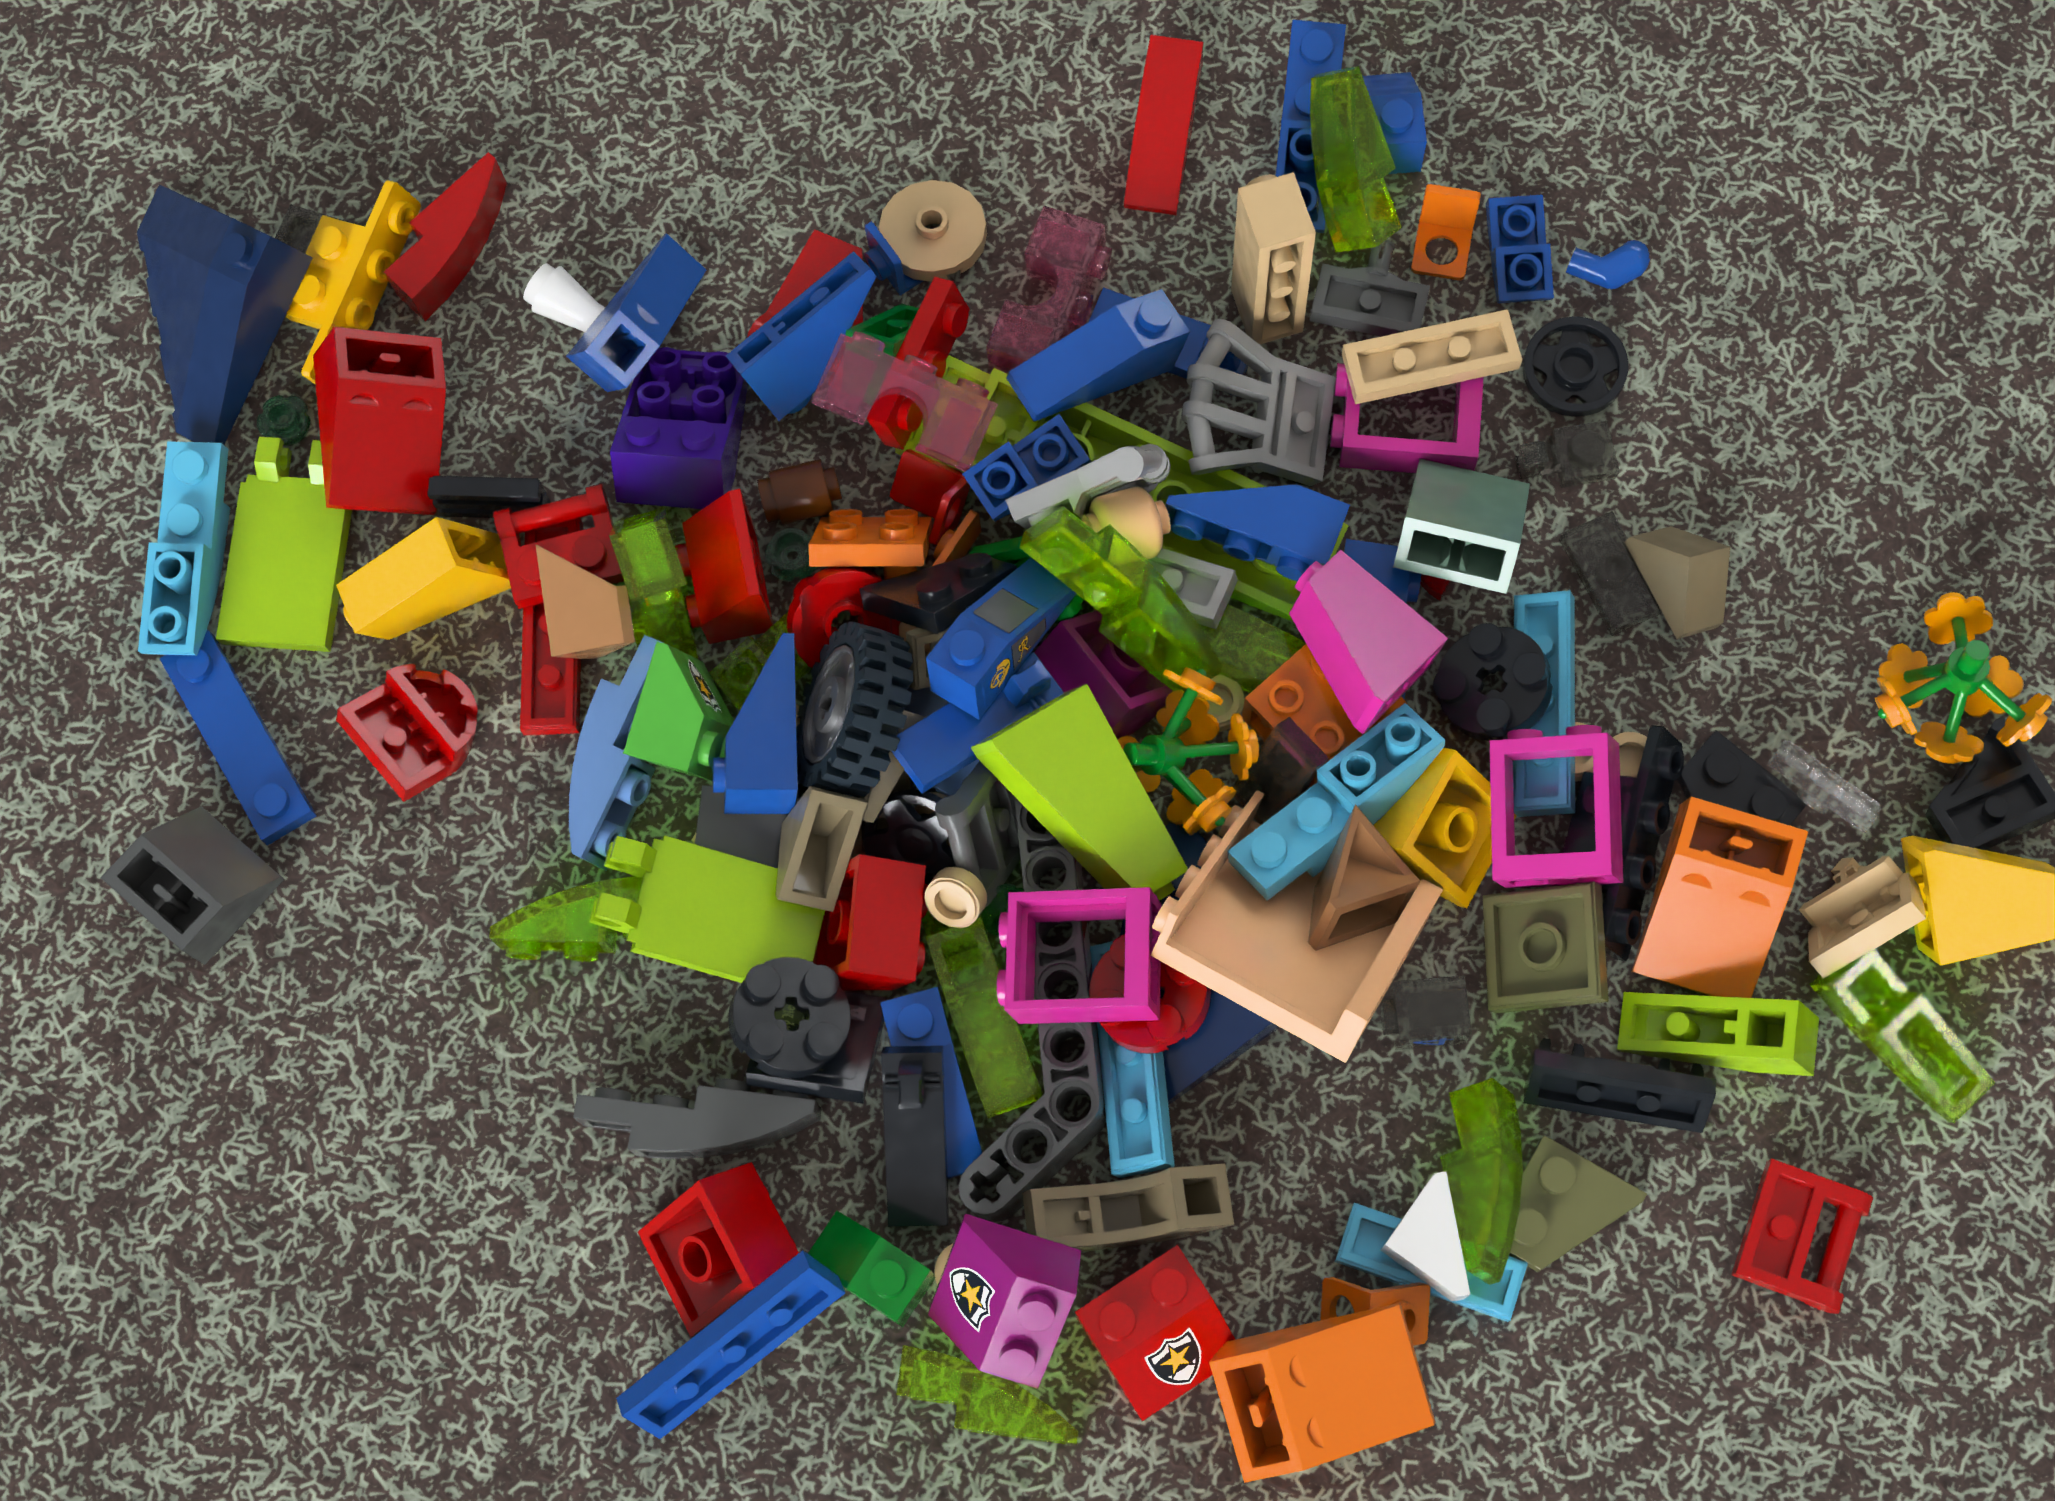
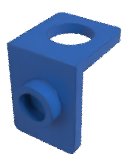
M872 221L864 225L869 251L865 252L864 255L870 268L880 281L887 278L900 296L923 282V280L912 279L903 273L900 258Z

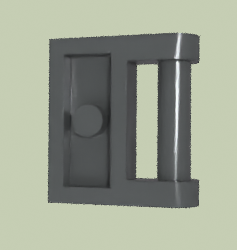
M979 761L971 773L963 780L960 788L954 795L947 796L936 803L935 812L939 826L947 831L955 867L970 871L982 882L987 893L986 906H988L1013 872L1021 857L1015 796Z

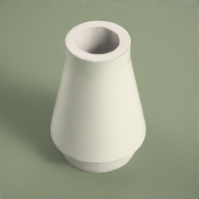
M547 263L543 264L532 276L523 296V299L532 305V312L581 330L584 333L605 308L562 266L553 268Z

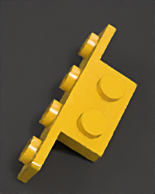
M385 181L365 227L322 215L305 254L313 257L285 317L293 322L320 329L301 372L305 378L314 384L313 354L333 327L362 330L370 328L374 321L375 311L389 282L384 271L400 257L408 236L413 230L409 222L419 214L421 203L397 182Z

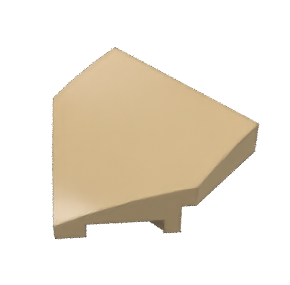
M1882 856L1868 866H1860L1854 858H1842L1831 870L1834 874L1833 880L1835 884L1804 903L1799 909L1813 926L1808 932L1809 962L1823 979L1926 919L1918 883L1909 873H1903L1890 856Z

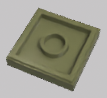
M1593 881L1483 895L1488 1011L1507 1013L1609 1002L1602 886Z

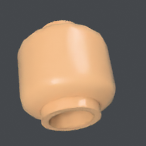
M1131 487L1095 497L1090 504L1089 513L1084 514L1081 521L1084 540L1090 555L1094 559L1101 558L1109 567H1122L1158 556L1163 545V535L1170 533L1171 529L1169 514L1163 501L1154 502L1152 496L1142 487Z

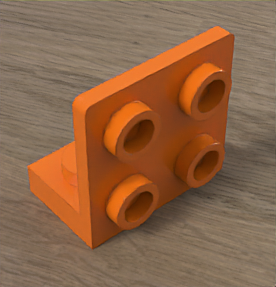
M1307 644L1300 648L1244 699L1242 719L1255 730L1256 734L1309 788L1317 783V769L1363 735L1351 723ZM1400 697L1368 730L1406 703V701Z

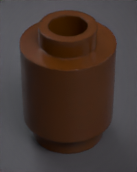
M821 459L769 471L770 477L757 480L761 502L768 523L781 520L782 524L785 525L826 515L834 510L832 502L842 499L835 467L824 469Z

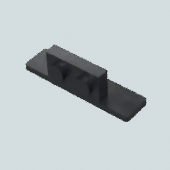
M1650 726L1637 778L1620 776L1623 883L1600 884L1602 886V893H1606L1603 904L1605 951L1615 960L1627 961L1632 945L1640 937L1642 929L1640 912L1645 892L1654 882L1656 875V862L1654 858L1659 838L1667 830L1670 821V807L1668 803L1674 780L1680 777L1684 767L1682 743L1664 726ZM1592 772L1583 773L1575 803V813L1572 814L1562 853L1596 851L1594 773Z

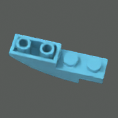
M167 441L157 543L149 542L138 645V652L141 654L197 656L204 640L222 573L230 507L224 503L229 449L222 443Z
M1404 703L1317 769L1316 784L1227 851L1229 863L1267 901L1307 871L1312 877H1315L1324 869L1355 804L1374 825L1428 768L1444 748L1445 739Z

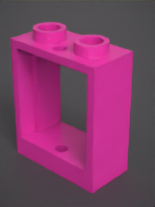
M1337 363L1334 396L1345 397L1343 415L1333 414L1330 447L1341 448L1339 467L1416 473L1419 459H1425L1475 471L1479 458L1484 377L1456 383L1452 442L1358 435L1360 404H1355L1344 363Z
M1570 726L1565 729L1566 735L1543 737V731L1518 729L1507 732V739L1490 740L1493 881L1506 889L1551 887L1593 881L1598 884L1623 883L1619 743L1610 734L1602 733L1600 726ZM1593 756L1596 851L1515 855L1513 761Z
M1150 887L1008 892V912H1001L999 917V939L1001 946L1006 948V970H999L997 975V998L1000 1006H1004V1010L1018 1024L1160 1020L1161 961L1152 957L1151 953L1160 935V932L1153 929L1152 925L1162 904ZM1126 919L1124 997L1034 1000L1036 922Z

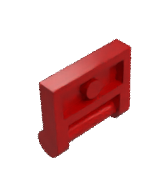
M602 483L585 487L586 493L516 512H512L510 507L493 512L513 599L518 609L544 603L535 544L611 584L627 581L608 499ZM589 515L593 517L595 527L521 545L520 533Z
M1771 1158L1764 1167L1732 1276L1797 1299L1819 1310L1839 1314L1844 1295L1839 1292L1861 1216L1869 1215L1873 1197L1861 1190ZM1823 1202H1827L1838 1209L1816 1282L1801 1278Z

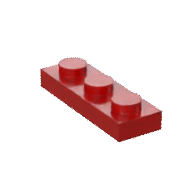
M934 276L866 417L884 445L904 450L911 433L916 431L922 422L924 406L934 385L938 384L943 378L946 369V359L956 338L960 337L967 327L970 309L954 281Z

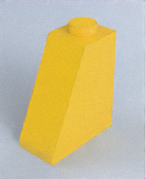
M435 517L336 585L344 604V616L354 632L386 640L393 639L511 588L498 533Z
M1917 836L1901 838L1905 870L1919 885L1926 914L1925 920L1914 925L1918 950L1940 966L2055 939V867L2042 861Z

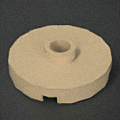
M929 180L914 183L894 194L882 210L879 223L880 233L901 260L903 273L912 279L932 282L934 276L948 279L947 275L956 273L959 270L960 273H963L970 269L983 253L987 237V226L981 204L970 191L952 182ZM929 224H940V226L933 229L925 227Z

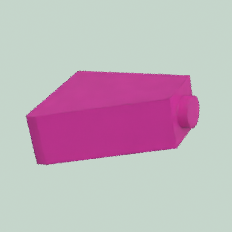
M1342 550L1324 566L1315 561L1295 584V588L1301 593L1290 610L1289 615L1351 723L1359 732L1364 734L1428 670L1448 640V637Z

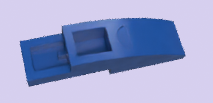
M1292 20L1276 176L1294 172L1315 232L1324 233L1346 24Z

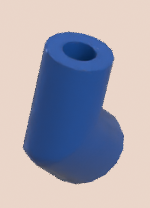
M1637 240L1627 241L1621 247L1603 257L1576 247L1566 273L1606 289H1616L1636 279L1646 271L1650 261L1649 250L1644 243Z

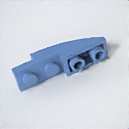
M646 635L643 636L620 686L601 678L581 729L572 767L569 793L571 851L573 855L605 871L608 869V867H604V862L609 844L614 842L616 836L626 838V830L637 807L645 801L649 794L651 778L656 769L643 760L623 754L656 642H661Z

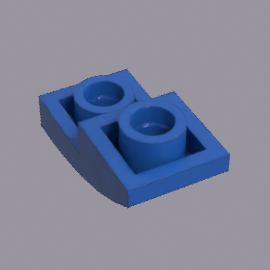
M1543 195L1488 198L1486 202V216L1497 303L1552 300L1554 298L1551 248L1550 243L1546 244Z
M1058 414L1013 446L1008 441L966 470L962 475L991 518L997 521L1011 514L1006 499L1074 471L1092 461L1063 418Z

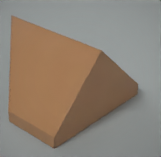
M535 544L551 657L596 659L635 642L627 585L615 586Z
M1356 804L1314 887L1308 943L1315 951L1396 923L1420 883L1418 877L1409 869Z

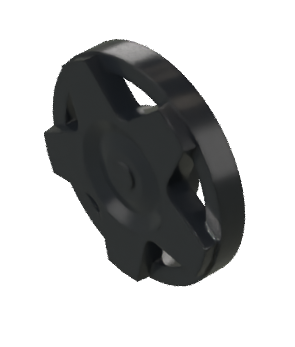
M1575 316L1556 319L1540 328L1531 338L1523 359L1524 380L1528 390L1537 402L1551 412L1572 417L1592 415L1611 405L1623 389L1629 368L1625 347L1610 328L1596 320ZM1562 331L1558 345L1541 344L1549 336ZM1588 332L1602 339L1608 346H1592ZM1534 370L1546 377L1543 387L1539 384ZM1618 370L1616 383L1609 391L1604 377ZM1575 397L1578 398L1582 403L1576 404L1568 403L1566 401H1568L1570 398Z
M915 789L901 790L890 794L874 823L866 822L863 837L866 855L925 865V876L926 873L936 875L944 868L955 867L951 848L946 843L948 839L947 831L939 826L935 812V805L942 798L927 791L921 794L919 790ZM911 804L928 807L934 812L922 816L918 814ZM884 812L888 827L877 830L879 818ZM925 878L924 884L929 885L933 878Z

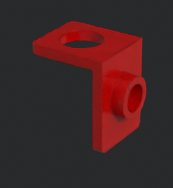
M907 449L901 455L890 497L896 502L935 518L928 542L937 545L947 530H953L958 525L970 485L962 475L963 472Z

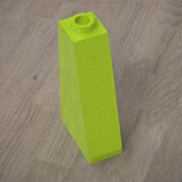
M1087 684L1064 692L971 746L976 758L1104 889L1150 887L1156 897L1161 900L1175 890L1171 881L1187 872L1188 868Z

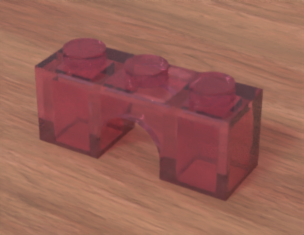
M1043 206L1025 250L1027 276L1047 282L1056 291L1047 301L1034 306L1021 305L1005 299L986 346L990 370L996 368L1008 374L1010 370L1072 333L1075 325L1083 326L1086 324L1094 298L1093 295L1088 294L1094 278L1101 280L1104 278L1112 255V248L1106 247L1104 224Z
M854 331L852 338L841 333L811 403L863 426L871 407L877 400L891 394L906 396L918 405L923 416V430L915 450L964 472L972 466L998 406L997 403L987 399L989 391L966 379L958 378L955 385L937 377L935 374L938 368L921 358L906 355L905 360L902 361L883 352L886 346L883 342L865 333Z

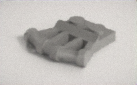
M1224 319L1214 320L1207 331L1209 341L1197 362L1188 367L1186 381L1191 385L1189 401L1183 403L1181 419L1187 423L1194 458L1189 459L1191 474L1201 475L1219 470L1251 467L1255 473L1267 472L1308 486L1322 482L1336 377L1274 357L1235 324ZM1227 352H1232L1261 376V381L1220 368L1219 366ZM1213 389L1257 402L1256 418L1211 404ZM1210 426L1253 439L1252 449L1216 453Z
M1147 444L1140 447H1121L1074 471L1008 498L1006 503L1014 522L1025 529H1037L1038 532L1058 529L1071 522L1068 513L1074 511L1081 518L1084 514H1088L1090 504L1097 496L1131 487H1142L1148 493L1151 492L1158 483H1161L1169 475L1171 469L1170 460L1163 449L1157 445Z

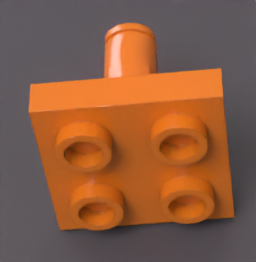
M856 509L833 510L829 512V517H821L808 544L809 567L884 566V580L917 571V566H924L931 544L928 540L932 530V517H918V511L913 509L888 510L885 512V517H863L862 511Z

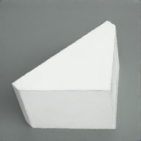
M1447 1172L1434 1173L1380 1251L1450 1301H1458L1467 1298L1470 1295Z

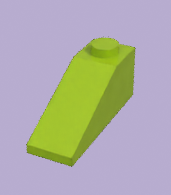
M1624 992L1617 1050L1754 1073L1814 1076L1819 1017L1799 1000Z

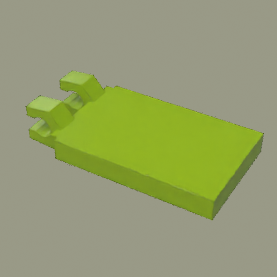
M259 437L254 459L256 475L247 474L246 482H240L216 640L222 645L331 652L340 596L336 585L342 581L352 510L326 508L320 440L312 441L308 462L310 478L288 477L292 451L289 448L283 447V440L281 438Z
M665 835L660 840L654 838L652 846L621 836H616L614 842L609 844L604 867L642 877L641 888L637 903L631 899L601 892L599 898L594 900L589 923L628 933L626 941L633 942L630 952L740 983L743 982L751 968L772 959L794 957L813 962L825 910L778 900L776 897L778 868Z

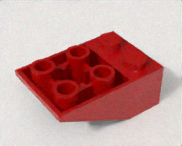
M333 327L313 354L326 508L434 515L437 508L433 505V499H430L427 494L429 478L439 476L446 397L441 338Z

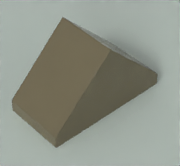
M1672 526L1634 535L1624 542L1676 639L1712 630L1724 623L1730 546Z
M809 786L781 824L776 897L778 900L831 912L834 911L866 810L867 801L865 799Z

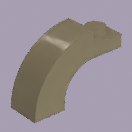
M1225 1163L1172 1167L1158 1173L1133 1179L1088 1185L1029 1189L1022 1193L1027 1233L1079 1249L1081 1252L1167 1241L1234 1225Z

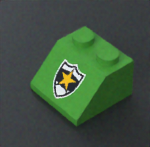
M656 642L623 754L713 782V757L724 758L726 734L734 720L703 661L668 644Z

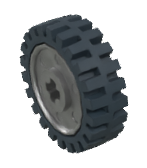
M849 622L848 624H842L839 627V631L832 633L829 645L824 644L820 651V663L815 662L810 672L813 678L811 684L806 683L802 694L806 697L805 703L799 705L797 718L801 719L800 724L796 726L798 741L797 780L800 784L808 788L812 786L860 798V796L865 797L870 793V787H875L880 781V771L885 772L891 762L889 752H895L900 739L897 737V732L899 728L904 729L907 716L903 715V710L906 706L910 705L912 692L907 691V688L913 682V671L909 670L913 663L912 654L908 652L910 646L908 642L904 641V638L879 628Z

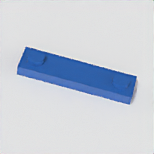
M207 630L197 656L164 655L159 658L261 841L268 846L317 816L216 637Z
M802 1250L619 1395L616 1399L622 1417L658 1439L663 1438L843 1296L845 1290L839 1276Z

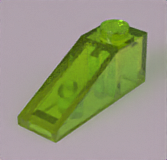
M663 506L614 522L609 537L631 602L645 599L647 607H651L680 597L677 588L687 585V575L668 507Z

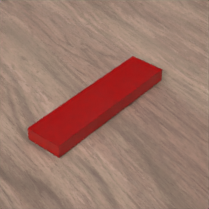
M581 518L525 532L524 545L583 530V522ZM544 603L523 608L520 731L523 735L580 733L581 659L551 657Z

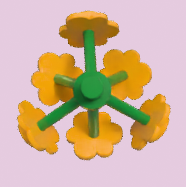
M1946 593L1938 599L1937 608H1930L1925 611L1924 622L1929 626V639L1933 643L1942 645L1955 641L1956 650L1951 653L1946 662L1927 666L1928 660L1925 653L1922 651L1912 652L1907 645L1901 643L1890 647L1887 654L1888 661L1881 663L1879 666L1880 677L1876 680L1883 694L1875 697V702L1879 708L1878 716L1885 719L1891 728L1901 725L1907 734H1915L1914 742L1921 747H1925L1927 755L1942 763L1970 762L1974 754H1979L1983 751L1984 742L1976 736L1969 735L1968 731L1960 726L1964 711L1972 717H1982L1990 710L1995 714H2009L2005 721V726L1996 736L2006 747L2018 739L2022 742L2028 741L2040 732L2048 719L2044 712L2051 705L2052 698L2047 694L2042 696L2040 693H2037L2026 704L2020 706L2015 704L2011 698H2015L2022 692L2024 687L2023 678L2014 670H2009L2010 663L2004 656L1998 655L1988 660L1990 653L1988 645L1983 641L1974 640L1975 634L1986 633L1993 626V617L1990 612L1985 610V602L1979 596H1972L1966 599L1960 593ZM1945 687L1955 694L1946 726L1938 722H1925L1921 725L1920 732H1917L1907 708H1919L1923 704L1924 698Z
M1185 667L1180 676L1165 669L1163 675L1186 688V690H1174L1168 694L1165 701L1166 706L1157 712L1156 719L1164 727L1162 735H1148L1141 743L1132 736L1120 737L1118 741L1146 793L1158 788L1161 780L1160 775L1174 787L1172 790L1174 801L1170 803L1166 812L1169 821L1176 825L1183 824V828L1189 835H1193L1201 828L1208 833L1217 826L1224 824L1225 819L1232 811V808L1227 803L1235 796L1237 791L1232 786H1225L1221 779L1213 778L1212 774L1206 769L1196 770L1187 778L1181 771L1185 766L1186 759L1230 754L1232 772L1234 775H1238L1239 780L1242 781L1248 779V769L1251 768L1252 764L1257 763L1260 745L1255 730L1248 728L1247 723L1243 722L1240 713H1234L1231 716V730L1228 732V742L1206 744V741L1214 739L1219 733V723L1213 715L1208 713L1209 703L1207 701L1210 700L1220 706L1224 701L1212 692L1216 682L1206 677V672L1203 669L1195 671Z

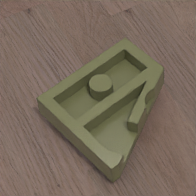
M1543 1135L1485 1242L1511 1257L1527 1262L1528 1267L1539 1272L1641 1204L1647 1193Z

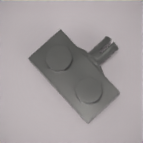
M1374 239L1367 267L1348 269L1322 264L1311 309L1310 322L1376 336H1386L1421 328L1430 286L1405 281L1388 272L1395 244L1386 239L1383 256L1380 259L1379 255L1383 239Z

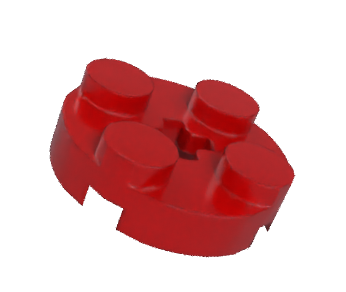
M829 567L817 572L812 577L803 578L797 583L793 593L794 599L789 606L787 614V632L794 633V650L809 667L812 668L815 662L820 663L821 649L824 644L829 645L832 633L839 631L836 627L831 626V624L841 611L848 610L851 615H858V623L879 628L899 636L900 621L863 609L859 589L865 585L882 581L875 572L862 567Z
M1125 934L1112 942L1110 950L1097 963L1090 981V998L1124 997ZM1161 962L1160 989L1164 990L1165 993L1162 999H1160V1020L1099 1023L1118 1045L1138 1053H1159L1168 1050L1167 1046L1177 1043L1183 1037L1187 1040L1197 1032L1208 1013L1211 989Z

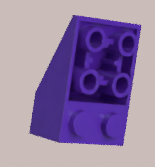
M669 347L658 348L634 378L610 449L616 502L703 509L732 490L748 383L726 357L727 352L686 351Z

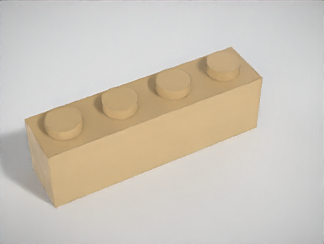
M1294 172L1278 177L1271 174L1259 176L1251 180L1246 186L1238 188L1231 291L1246 334L1258 344L1301 333L1304 328L1316 232Z

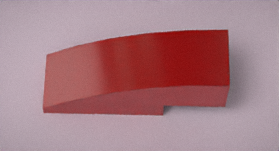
M1150 35L1131 147L1124 208L1177 215L1203 66L1204 42Z
M489 152L409 222L418 241L384 271L395 293L424 321L451 296L470 271L486 244L500 211L507 182L496 158Z

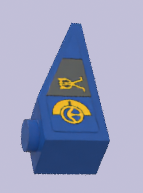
M1031 558L963 611L928 654L926 662L931 691L980 720L1006 686L1010 677L1017 672L1077 594L1078 585Z

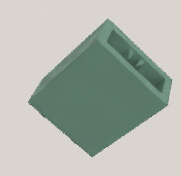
M1419 459L1393 568L1507 594L1521 544L1530 484Z

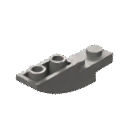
M719 1078L715 1081V1087L698 1085L694 1109L688 1108L689 1100L681 1097L654 1095L653 1104L630 1101L631 1093L624 1090L598 1087L596 1088L595 1096L577 1094L573 1118L585 1127L630 1132L627 1149L637 1157L691 1159L734 1154L773 1143L820 1121L822 1109L816 1100L808 1099L806 1094L773 1089V1095L750 1092L751 1086L747 1085V1082Z

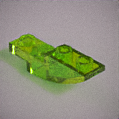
M1063 506L1024 531L1020 548L1103 615L1099 632L1172 691H1185L1186 688L1164 676L1163 672L1165 669L1179 676L1185 667L1195 671L1203 669L1206 672V677L1210 679L1221 673L1222 664L1188 608L1156 568L1110 524L1096 533Z
M632 876L602 880L572 887L546 896L514 911L490 926L489 939L501 950H506V956L513 959L538 960L541 958V951L563 952V958L571 961H598L599 953L615 954L617 931L589 923L594 900L599 898L601 892L631 899L637 903L643 878ZM623 933V938L627 939L628 933Z
M928 910L924 918L921 919L927 935L925 938L987 1117L991 1118L1036 1102L1043 1093L1021 1026L1004 1010V1006H1000L998 1002L997 975L1001 969L982 913L972 925L960 928L942 924Z

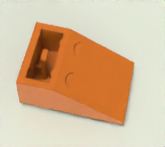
M1692 796L1681 803L1677 811L1631 972L1708 996L1751 998L1791 894L1808 831Z
M1401 1303L1227 1341L1209 1361L1244 1483L1303 1471L1434 1426L1436 1423Z

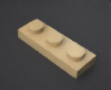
M1508 309L1344 344L1342 348V358L1355 404L1518 370L1522 363V356Z

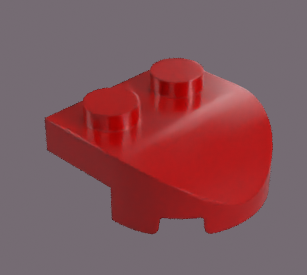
M405 664L387 670L384 684L337 709L336 721L401 800L405 802L450 776L461 767L473 745L478 708L471 690L453 673L442 670L441 674L416 670L415 664Z

